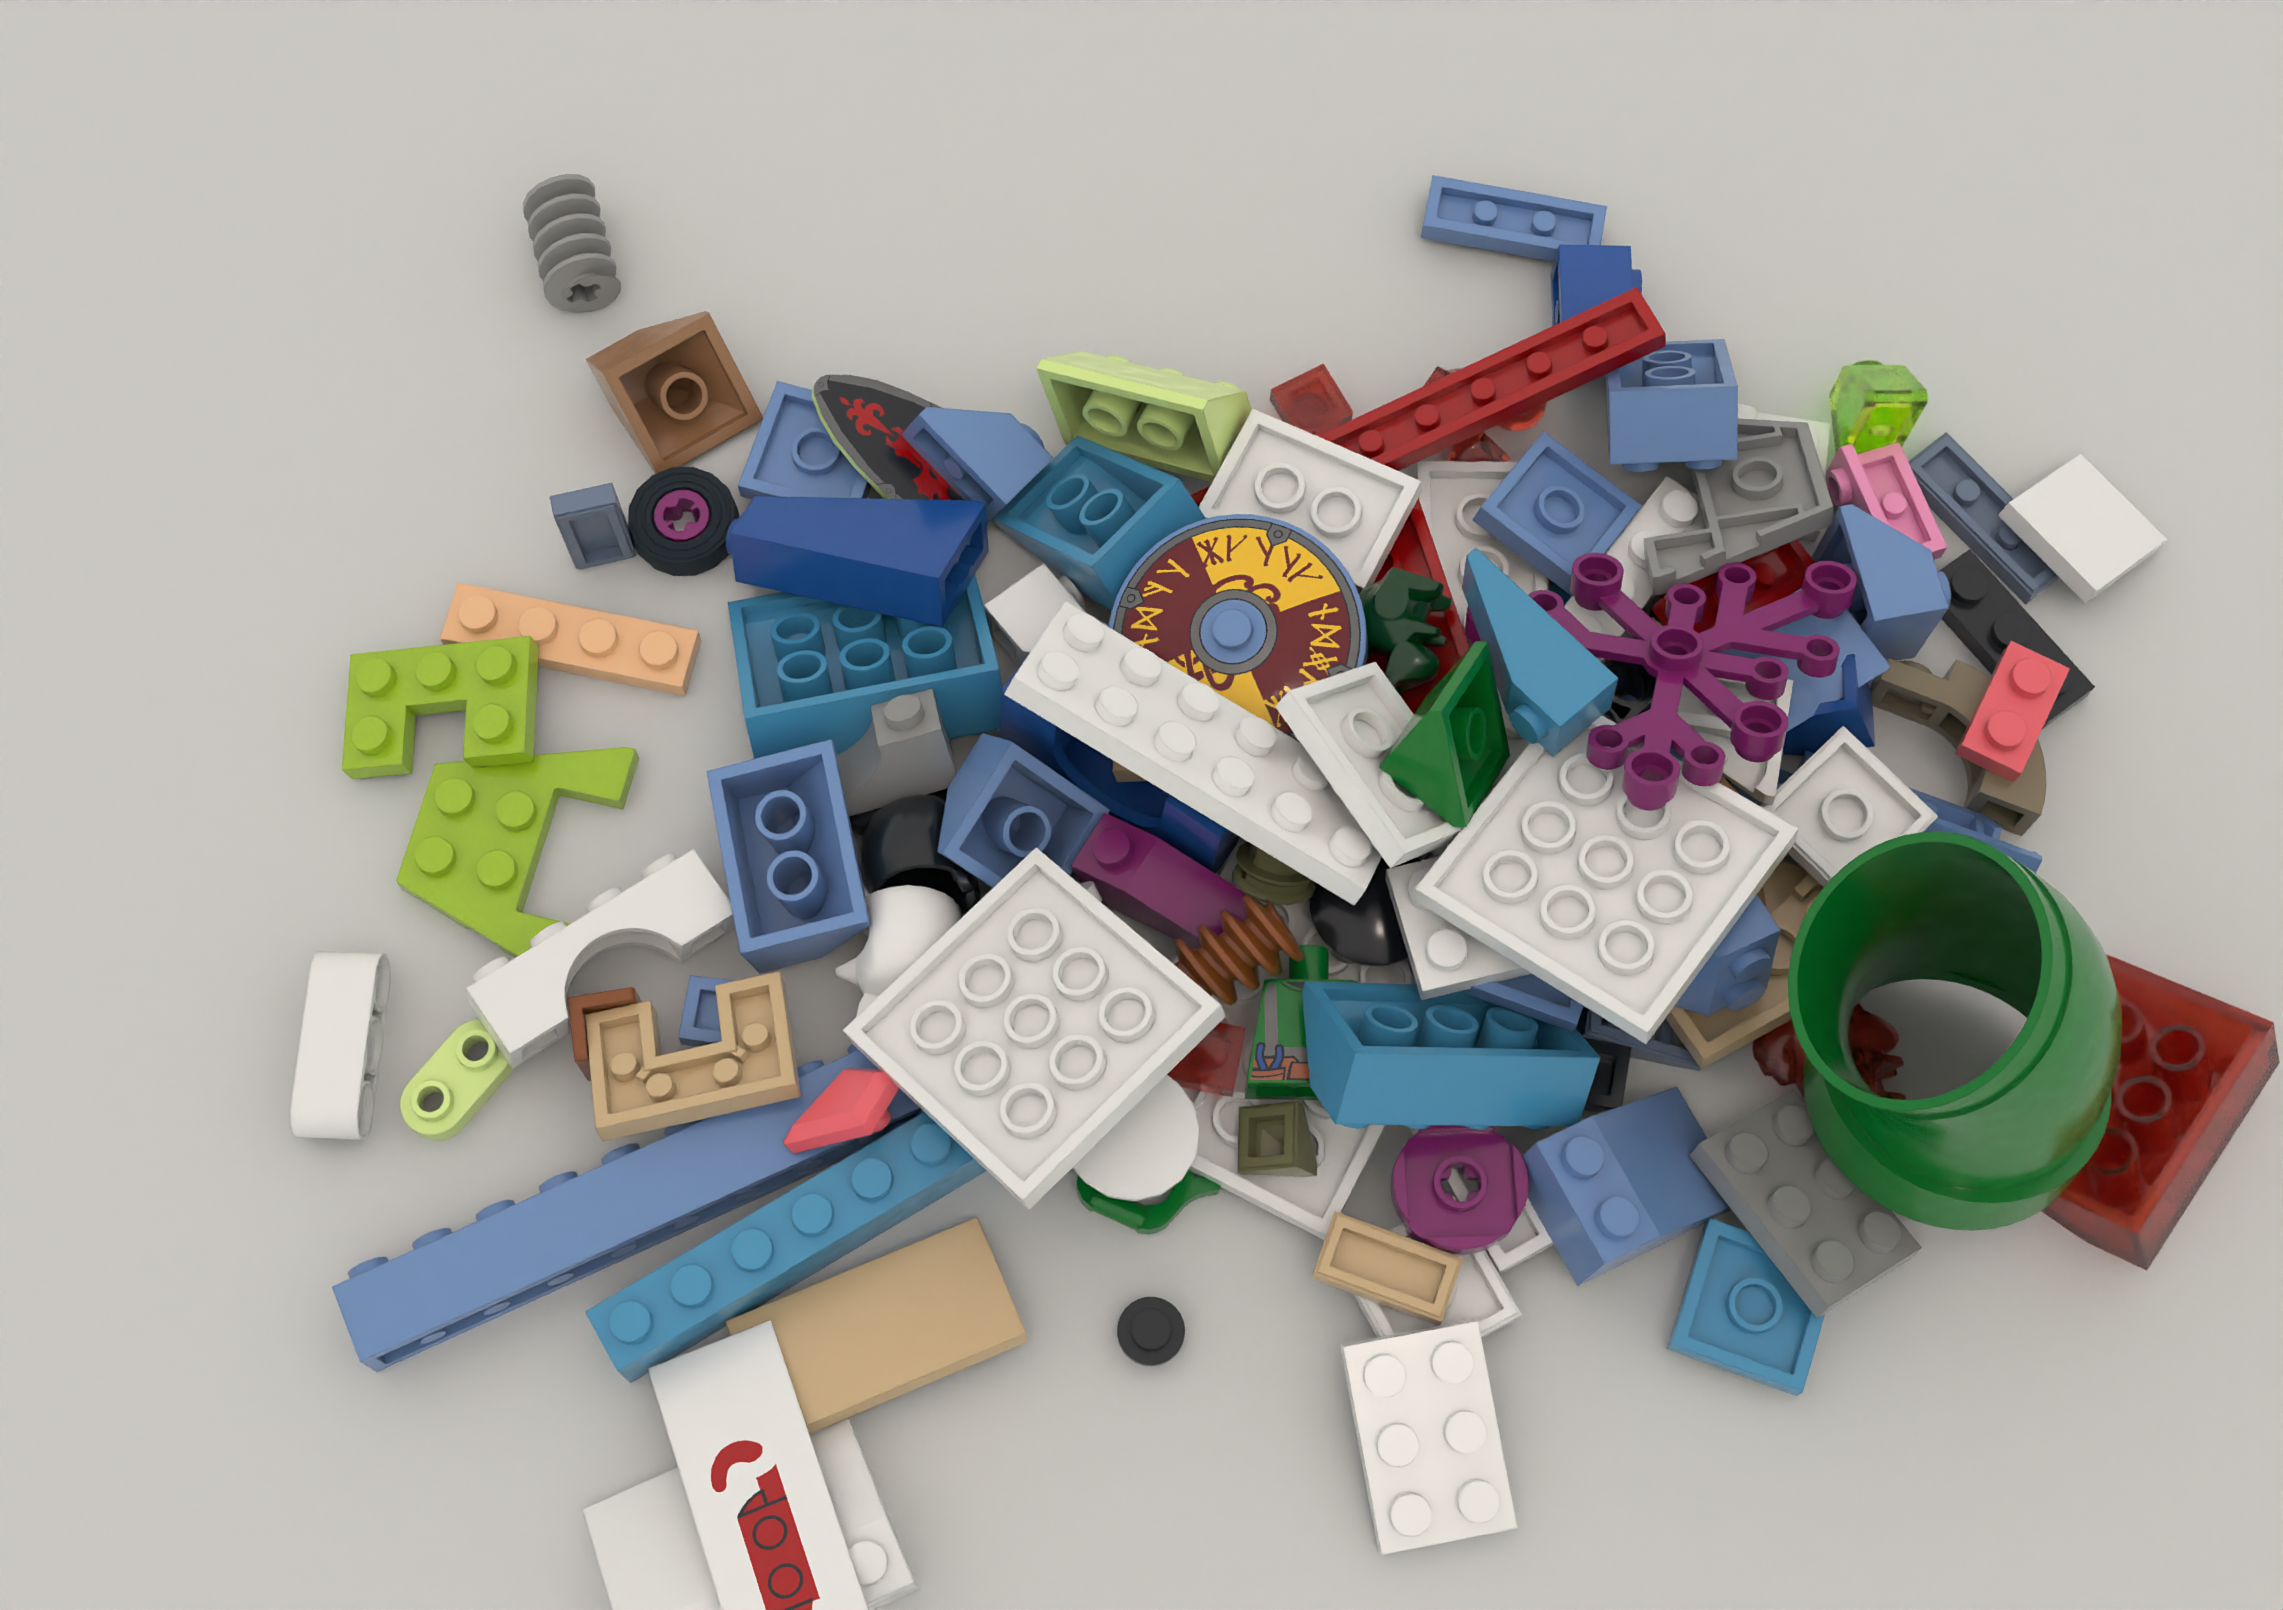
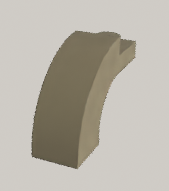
M1888 658L1886 661L1889 663L1890 669L1874 678L1870 687L1873 706L1933 729L1946 738L1957 750L1990 677L1973 666L1957 659L1944 677L1941 678L1933 675L1926 666L1920 663L1906 660L1896 661ZM2039 739L2035 743L2022 774L2015 782H2011L1961 757L1968 779L1967 796L1963 807L1987 815L2002 826L2003 830L2022 836L2041 816L2045 802L2046 767Z

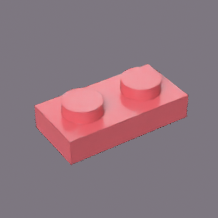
M2010 641L2002 652L1955 754L2011 782H2015L2022 774L2070 668L2016 642Z

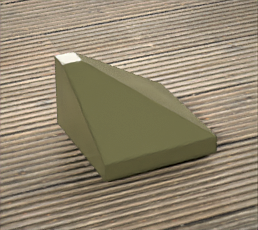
M1291 1101L1239 1107L1238 1173L1242 1175L1317 1176V1161L1302 1102Z

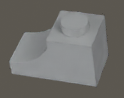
M932 688L910 695H900L889 701L870 706L873 719L866 733L853 746L837 755L849 817L884 807L900 798L927 795L947 789L957 774L951 742Z

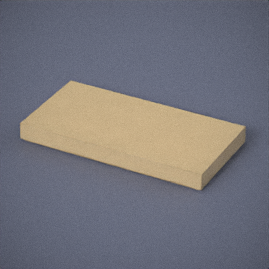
M978 1217L725 1321L730 1336L771 1320L809 1434L1029 1342Z

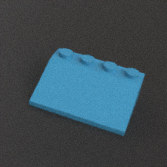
M976 575L972 578L943 627L785 592L728 602L744 719L754 759L830 739L833 740L838 755L853 746L868 730L873 719L870 706L889 701L900 695H910L931 688L933 689L949 739L967 735H979L987 731L999 729L1002 682Z

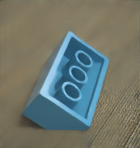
M1305 981L1302 990L1310 1087L1335 1124L1355 1129L1366 1128L1369 1125H1404L1413 1129H1426L1431 1125H1459L1477 1130H1484L1490 1126H1524L1533 1130H1545L1550 1126L1570 1127L1581 1120L1600 1056L1576 1028L1574 1032L1460 991L1421 1000L1417 984Z

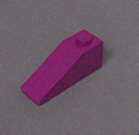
M1106 813L1103 814L1071 864L1081 883L1094 882L1102 898L1101 903L1171 938L1176 940L1180 938L1194 949L1201 947L1196 928L1200 924H1204L1217 935L1223 933L1219 912L1223 909H1226L1239 920L1246 918L1241 899L1246 894L1160 838Z

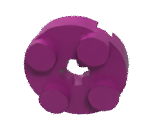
M1431 1125L1426 1129H1419L1417 1134L1408 1139L1393 1166L1391 1197L1397 1215L1405 1224L1406 1232L1413 1240L1451 1254H1472L1488 1249L1509 1234L1526 1206L1529 1179L1521 1153L1513 1143L1509 1145L1503 1136L1496 1133L1494 1126L1484 1130H1477L1459 1125ZM1453 1168L1463 1169L1465 1179L1470 1181L1476 1180L1478 1189L1477 1191L1469 1192L1465 1202L1455 1201L1452 1193L1444 1192L1442 1189L1441 1181L1449 1180L1452 1172L1451 1169Z

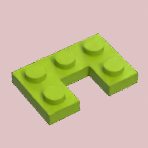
M531 636L350 654L342 771L351 779L412 774L416 715L466 711L463 759L472 768L533 762L539 645Z

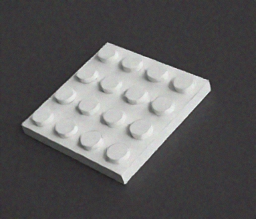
M1601 716L1554 757L1538 742L1536 744L1530 743L1476 810L1467 827L1461 829L1415 887V901L1631 1036L1647 1044L1796 842L1798 828L1719 782L1711 786H1697L1688 782L1681 773L1683 762L1679 759L1677 761L1680 765V775L1674 798L1667 802L1664 807L1653 811L1642 810L1633 806L1622 789L1625 763L1617 769L1605 770L1592 765L1586 757L1590 731L1600 725L1616 724ZM1644 742L1629 748L1627 757L1633 751L1642 749Z
M1035 848L842 1031L862 1054L879 1070L884 1071L897 1087L1030 1210L1226 1016L1219 1002L1038 848Z

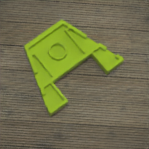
M619 747L534 755L533 762L472 768L466 761L435 763L396 882L402 890L466 929L475 931L499 946L505 953L516 958L532 948L529 943L535 935L546 927L560 922L523 913L559 797L564 796L624 809L639 761L636 749Z

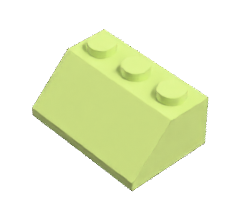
M1079 351L1043 358L1036 367L1065 444L1068 445L1078 435L1148 466L1213 482L1252 411L1246 391L1238 389L1230 383H1212L1184 376L1180 372L1169 368L1159 370L1134 364L1116 355L1106 357Z

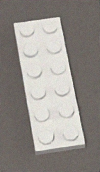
M1066 601L1063 603L1013 677L1004 695L1352 905H1355L1367 889L1382 856L1371 844L1368 836L1341 798L1334 792L1331 784L1304 746L1270 725L1264 719L1255 716L1220 695L1206 684L1197 681L1167 663L1153 652L1139 646L1101 623L1095 617L1086 614Z

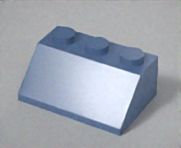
M832 739L706 771L740 954L759 974L823 958L871 925L837 753Z

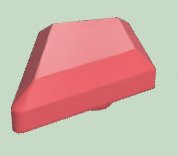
M854 1067L844 1069L793 1124L783 1144L795 1154L872 1135L873 1132L884 1129L890 1122L891 1113L887 1108L899 1087L884 1071L879 1069Z

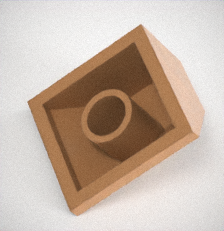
M707 311L637 330L585 359L614 413L655 474L672 467H680L763 420V416L710 313Z

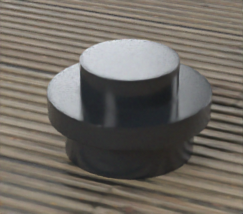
M1158 1297L1140 1298L1128 1305L1122 1312L1117 1326L1118 1342L1124 1354L1137 1364L1143 1366L1165 1364L1178 1354L1183 1345L1185 1337L1183 1318L1177 1308L1164 1299Z

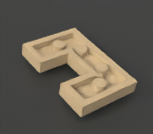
M777 971L715 985L722 1041L661 1055L657 1013L650 1000L586 1014L595 1129L602 1141L801 1097L786 984L781 972Z

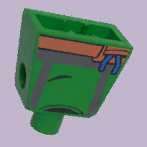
M1300 945L1305 957L1297 962L1289 956V979L1264 980L1245 1086V1099L1319 1100L1310 1087L1302 1000L1305 981L1358 983L1353 980H1329V954L1326 947Z

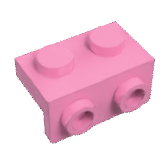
M1900 442L1860 454L1856 453L1852 444L1838 448L1825 476L1832 503L1837 507L1849 504L1855 505L1930 549L1934 560L1941 558L1947 549V545Z

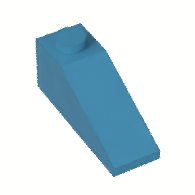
M1475 548L1466 555L1462 590L1480 640L1488 641L1496 684L1506 713L1509 715L1512 726L1523 739L1532 744L1538 742L1554 757L1590 727L1593 722L1611 709L1618 677L1482 552Z

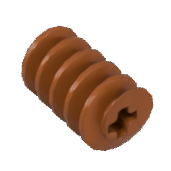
M1249 895L1243 896L1241 899L1246 917L1243 920H1239L1226 909L1220 911L1219 916L1223 933L1217 935L1204 924L1197 926L1201 945L1197 950L1180 938L1174 941L1178 962L1174 965L1210 996L1214 994L1224 1003L1231 1006L1238 1000L1234 984L1235 980L1252 991L1259 988L1260 982L1256 966H1261L1275 977L1282 973L1279 951L1282 950L1297 962L1304 959L1305 955L1268 898V903L1263 906Z

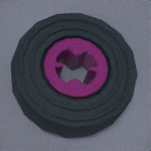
M672 467L652 475L637 489L628 509V528L637 553L654 569L673 576H695L715 568L729 555L726 549L727 532L732 521L739 518V512L729 488L715 475L695 467ZM683 512H692L695 522L687 523L684 531H676L672 520H680Z

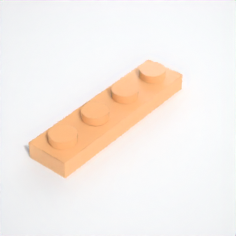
M457 583L440 636L443 645L531 636L539 645L538 667L686 696L702 641L699 631L463 583Z

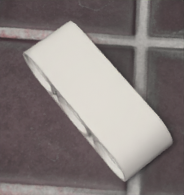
M317 951L314 954L309 971L291 1099V1127L295 1137L365 1140L369 1135L373 1120L390 991V965L388 957L384 953Z

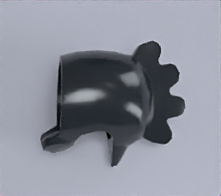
M948 788L927 795L900 798L884 807L849 817L852 831L862 835L860 848L861 867L864 882L870 894L895 886L912 885L928 887L953 898L959 905L960 910L965 914L979 902L980 890L977 878L937 852Z

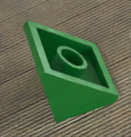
M1475 641L1425 697L1379 766L1381 770L1389 774L1396 782L1453 827H1467L1473 814L1510 757L1488 641Z

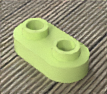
M472 1020L459 1026L403 1090L400 1100L402 1117L415 1133L425 1139L445 1140L458 1134L513 1071L480 1020ZM478 1042L488 1043V1052L482 1059L477 1061L468 1059V1051L472 1045ZM436 1092L443 1093L444 1100L439 1109L433 1112L423 1110V1103L427 1096Z

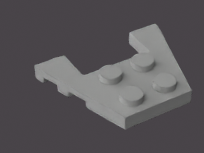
M1738 418L1737 460H1722L1721 466L1712 469L1690 468L1706 529L1643 538L1644 556L1653 595L1665 594L1672 586L1689 584L1718 572L1725 564L1741 563L1833 525V504L1808 423Z

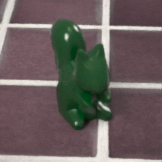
M1393 567L1387 571L1382 580L1362 589L1359 592L1367 624L1368 650L1366 662L1373 651L1388 656L1385 675L1399 695L1402 696L1407 690L1431 681L1441 670V662L1438 656L1428 647H1443L1447 644V638L1441 635L1442 630L1427 623L1431 611L1440 612L1450 609L1453 600L1442 595L1444 585L1440 582Z

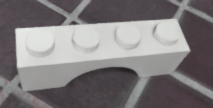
M694 849L679 858L674 853L659 858L643 871L642 877L644 879L623 892L619 887L605 891L586 907L588 914L568 926L560 921L546 927L531 939L529 943L532 947L531 949L511 961L506 956L499 957L480 968L473 975L472 979L475 983L466 988L469 1005L512 1069L569 1034L566 1008L569 989L580 970L596 956L614 948L641 946L660 951L677 962L682 963L735 930L730 900Z

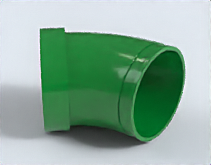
M1940 831L1919 832L1887 840L1858 855L1830 879L1808 909L1794 942L1788 973L1790 1014L1794 1030L1806 1054L1803 1072L1805 1102L1809 1118L1824 1150L1840 1171L1870 1198L1899 1215L1934 1227L1969 1231L1995 1229L2020 1222L2042 1211L2065 1191L2089 1161L2100 1144L2109 1120L2111 1089L2118 1071L2121 1054L2122 1010L2110 964L2099 940L2075 907L2048 882L1991 845L1973 837L1957 833ZM1905 980H1942L1970 986L2004 1001L2027 1018L2012 1045L1988 1070L1955 1090L1924 1099L1898 1100L1877 1095L1861 1076L1850 1047V1020L1853 1010L1860 1000L1875 988Z

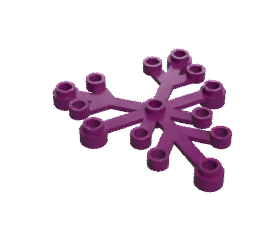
M1588 553L1578 557L1573 562L1570 580V591L1575 597L1577 604L1587 610H1604L1634 639L1590 632L1564 607L1563 599L1555 592L1537 590L1531 592L1528 596L1595 657L1643 665L1647 673L1657 679L1650 710L1615 725H1600L1590 731L1586 751L1588 761L1595 767L1605 770L1617 769L1625 763L1622 789L1633 806L1647 811L1658 810L1664 807L1667 802L1674 798L1677 792L1680 765L1677 759L1670 754L1671 747L1683 757L1681 773L1688 782L1697 786H1711L1718 783L1723 774L1725 753L1718 745L1705 741L1677 714L1683 685L1731 729V743L1741 758L1757 763L1770 760L1784 746L1788 728L1786 713L1778 706L1765 701L1743 703L1717 678L1746 682V690L1752 696L1762 700H1774L1781 697L1785 692L1789 673L1788 668L1782 661L1773 657L1753 659L1722 654L1721 652L1734 649L1797 660L1799 670L1808 676L1823 678L1832 675L1836 670L1840 647L1835 640L1824 635L1804 637L1773 632V630L1810 614L1822 619L1839 617L1843 611L1851 606L1857 577L1852 569L1834 561L1813 563L1805 571L1801 591L1744 614L1745 603L1750 601L1754 594L1756 573L1745 564H1725L1718 571L1715 593L1720 599L1715 627L1698 634L1693 630L1694 624L1700 622L1703 618L1706 595L1699 587L1692 584H1677L1668 590L1664 612L1669 621L1668 625L1660 627L1621 591L1624 569L1616 558L1603 553ZM1467 607L1465 634L1473 645L1475 641L1481 640L1470 609ZM1644 742L1642 749L1633 751L1627 757L1629 748Z

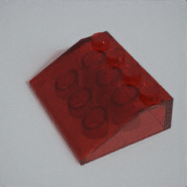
M2106 954L2119 993L2122 1010L2121 1054L2118 1071L2111 1089L2109 1120L2100 1144L2089 1161L2065 1191L2041 1212L2085 1242L2147 1271L2280 1061L2274 1022Z

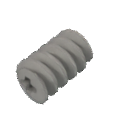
M579 174L559 175L540 182L527 193L523 201V214L528 222L529 237L533 241V253L538 261V272L543 281L545 298L552 306L574 313L592 312L605 308L615 301L621 292V282L615 277L616 264L610 257L611 245L605 238V223L600 218V204L594 198L595 186L589 178Z

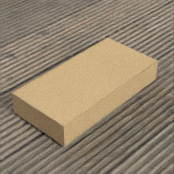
M1335 1211L1311 1279L1439 1326L1443 1321L1463 1258Z

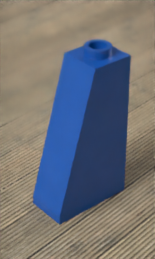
M755 496L740 518L734 519L730 524L726 537V549L732 555L736 582L943 627L989 552L986 503L974 500Z

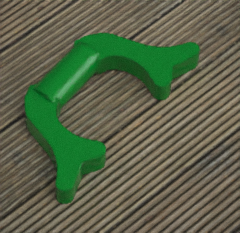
M1188 1170L1182 1181L1173 1186L1170 1194L1162 1203L1143 1205L1136 1201L1107 1197L1086 1184L1079 1175H1077L1076 1183L1078 1197L1089 1211H1094L1132 1228L1137 1233L1149 1235L1164 1230L1182 1209L1192 1201L1205 1196L1217 1195L1221 1189V1186L1203 1176H1194L1191 1170Z

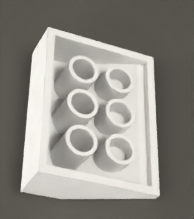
M846 1418L809 1434L868 1610H875L918 1590L919 1588L850 1419ZM678 1467L583 1509L612 1610H722Z

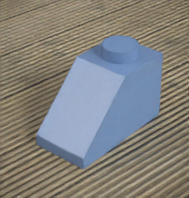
M926 407L901 434L964 500L986 503L987 523L1053 459L1044 448L1043 441L1037 432L1028 425L1020 423L1011 413Z

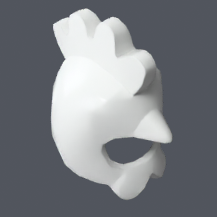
M904 885L888 887L871 894L864 887L871 925L863 930L869 936L864 949L856 958L835 969L837 977L858 985L864 994L858 1005L857 1016L962 918L959 905L953 898L943 892L922 886Z

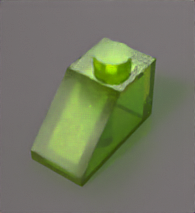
M1865 360L1852 365H1843L1829 393L1835 454L1839 447L1849 444L1854 446L1857 454L1900 442L1901 447L1904 445L1928 403L1927 390L1905 365H1883L1875 360Z

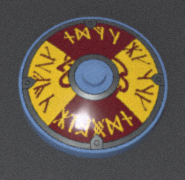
M1252 514L1222 515L1203 519L1182 527L1155 544L1136 563L1124 580L1114 602L1108 626L1139 646L1153 652L1159 658L1197 681L1206 684L1220 695L1255 716L1264 719L1270 725L1297 741L1298 739L1275 707L1290 690L1364 666L1367 660V624L1362 602L1351 576L1341 561L1327 546L1301 528L1285 521Z

